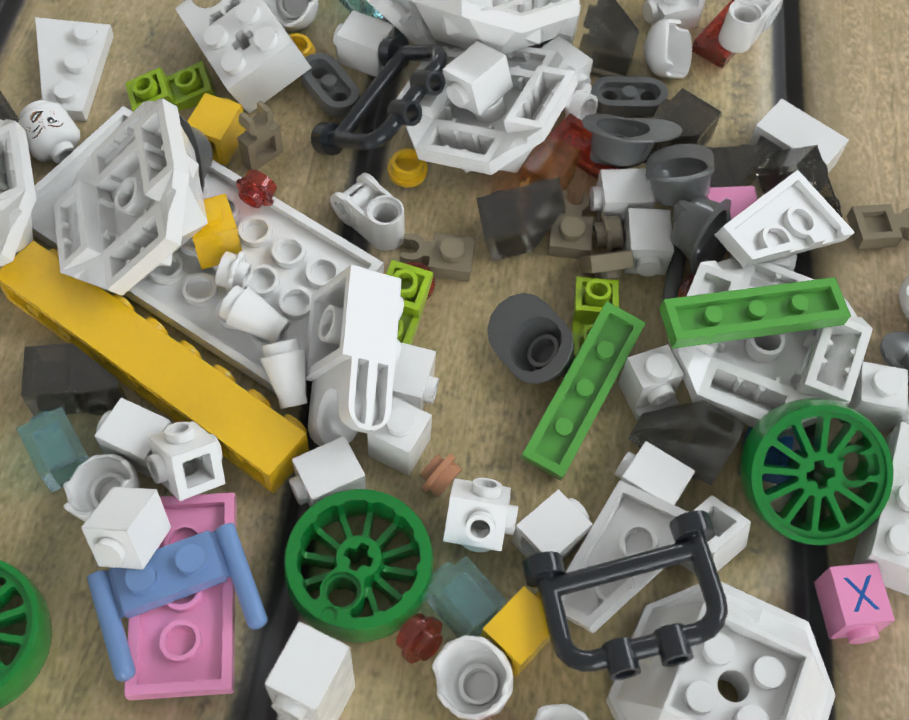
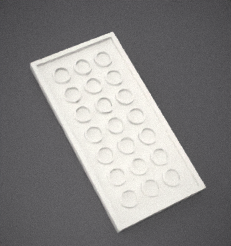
M124 106L121 107L35 185L36 202L31 212L33 236L58 250L54 203L64 190H69L72 187L77 172L90 154L133 113L131 110ZM212 160V166L204 179L203 199L221 194H226L238 229L242 251L246 254L245 261L252 264L251 275L244 289L247 287L253 289L282 317L290 321L288 330L281 341L298 338L300 348L305 349L306 356L312 294L350 265L383 273L384 262ZM192 238L173 253L171 266H158L124 294L275 393L260 361V358L264 357L262 346L273 342L226 326V320L219 317V310L228 292H226V288L215 284L219 265L201 270Z

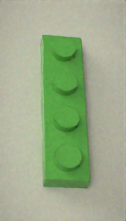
M836 277L664 299L659 308L672 349L842 326L851 317Z
M606 301L520 459L560 481L563 479L646 322Z

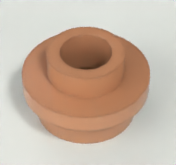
M450 453L443 459L437 454L419 475L426 481L420 489L424 493L431 491L438 498L462 470L454 462L456 457Z

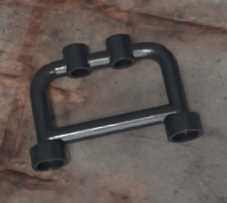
M403 37L384 38L378 47V58L382 66H384L340 124L321 122L313 128L311 133L313 149L323 155H337L344 148L373 150L390 141L402 125H417L422 118V108L419 104L425 95H439L444 89L445 79L442 69L446 67L448 58L444 48L437 45H410ZM410 61H430L424 70L419 69L412 73L410 88L401 100L395 99L389 103L387 119L379 128L370 133H354L401 70Z
M702 510L690 511L672 519L669 527L675 542L674 544L565 573L561 554L553 551L531 555L522 562L526 584L529 587L538 588L552 647L557 657L566 666L581 672L607 669L611 680H625L641 672L638 660L659 655L662 665L665 667L685 664L694 658L691 646L702 644L719 633L724 627L728 615L727 599L707 543L715 536L708 512ZM692 561L706 604V612L701 620L687 625L680 623L665 625L656 629L653 634L634 639L629 637L612 639L605 642L600 648L592 650H582L574 645L561 596Z

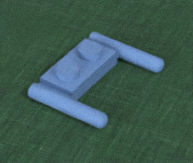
M233 523L221 525L213 532L207 530L157 549L143 570L111 568L107 571H96L87 576L89 589L116 680L121 682L128 681L136 673L121 621L122 618H132L224 583L229 577L232 579L248 627L256 630L265 626L267 616Z

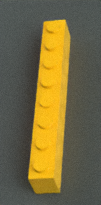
M33 240L14 257L13 262L4 265L0 269V288L10 302L174 422L194 421L207 433L214 434L220 443L223 457L274 494L294 471L292 459L309 452L307 430L298 419L290 414H285L283 417L274 411L269 401L261 393L254 389L249 391L243 389L236 384L235 378L227 369L219 364H215L213 367L202 360L200 353L194 346L185 340H181L179 343L168 336L167 330L160 322L151 316L144 319L135 312L132 304L122 295L115 293L112 296L103 288L60 273L57 249L51 248L48 251Z

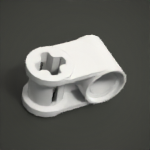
M735 0L729 7L718 36L721 46L734 53L746 52L762 32L766 31L773 23L783 0Z
M362 173L357 177V183L343 193L336 192L330 196L331 205L337 216L345 224L361 234L373 247L378 250L390 251L401 246L405 234L403 204L385 190L373 176L368 173Z

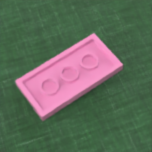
M235 492L197 494L182 501H179L175 496L160 497L171 529L157 549L207 530L213 532L219 526L227 523H233L237 530V498ZM231 577L227 578V581L129 618L128 645L136 673L130 680L125 681L124 696L128 701L234 693L236 591Z

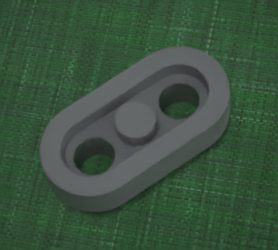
M324 53L308 55L305 59L312 68L300 76L302 85L327 115L334 118H345L359 100L357 85L332 56Z
M605 76L593 83L591 94L595 95L598 99L596 112L599 114L652 117L664 110L668 98V89L663 82L652 77Z

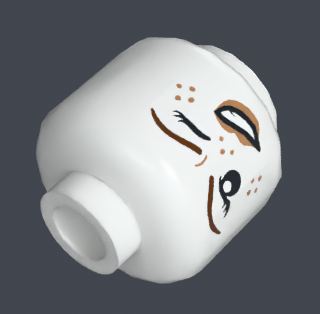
M45 100L35 101L24 107L19 114L18 124L26 130L29 152L40 162H62L75 150L80 141L79 128L65 108L59 103L47 102Z

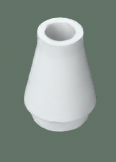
M238 285L233 287L219 310V317L226 320V326L267 339L273 343L281 341L290 325L289 320L282 317L250 287L246 289Z
M299 339L285 340L262 346L264 357L260 358V361L278 398L280 409L308 403L306 398L305 349L300 348Z

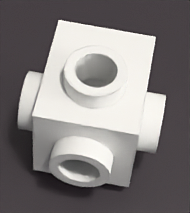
M194 421L173 423L167 426L163 432L148 437L152 455L147 456V466L150 475L156 484L162 483L179 501L225 484L221 462L223 454L220 443L214 434L207 433Z
M454 478L443 542L461 544L466 549L474 552L502 551L504 534L514 535L518 506L509 505L511 488L504 487L500 482L489 478H476L473 481Z

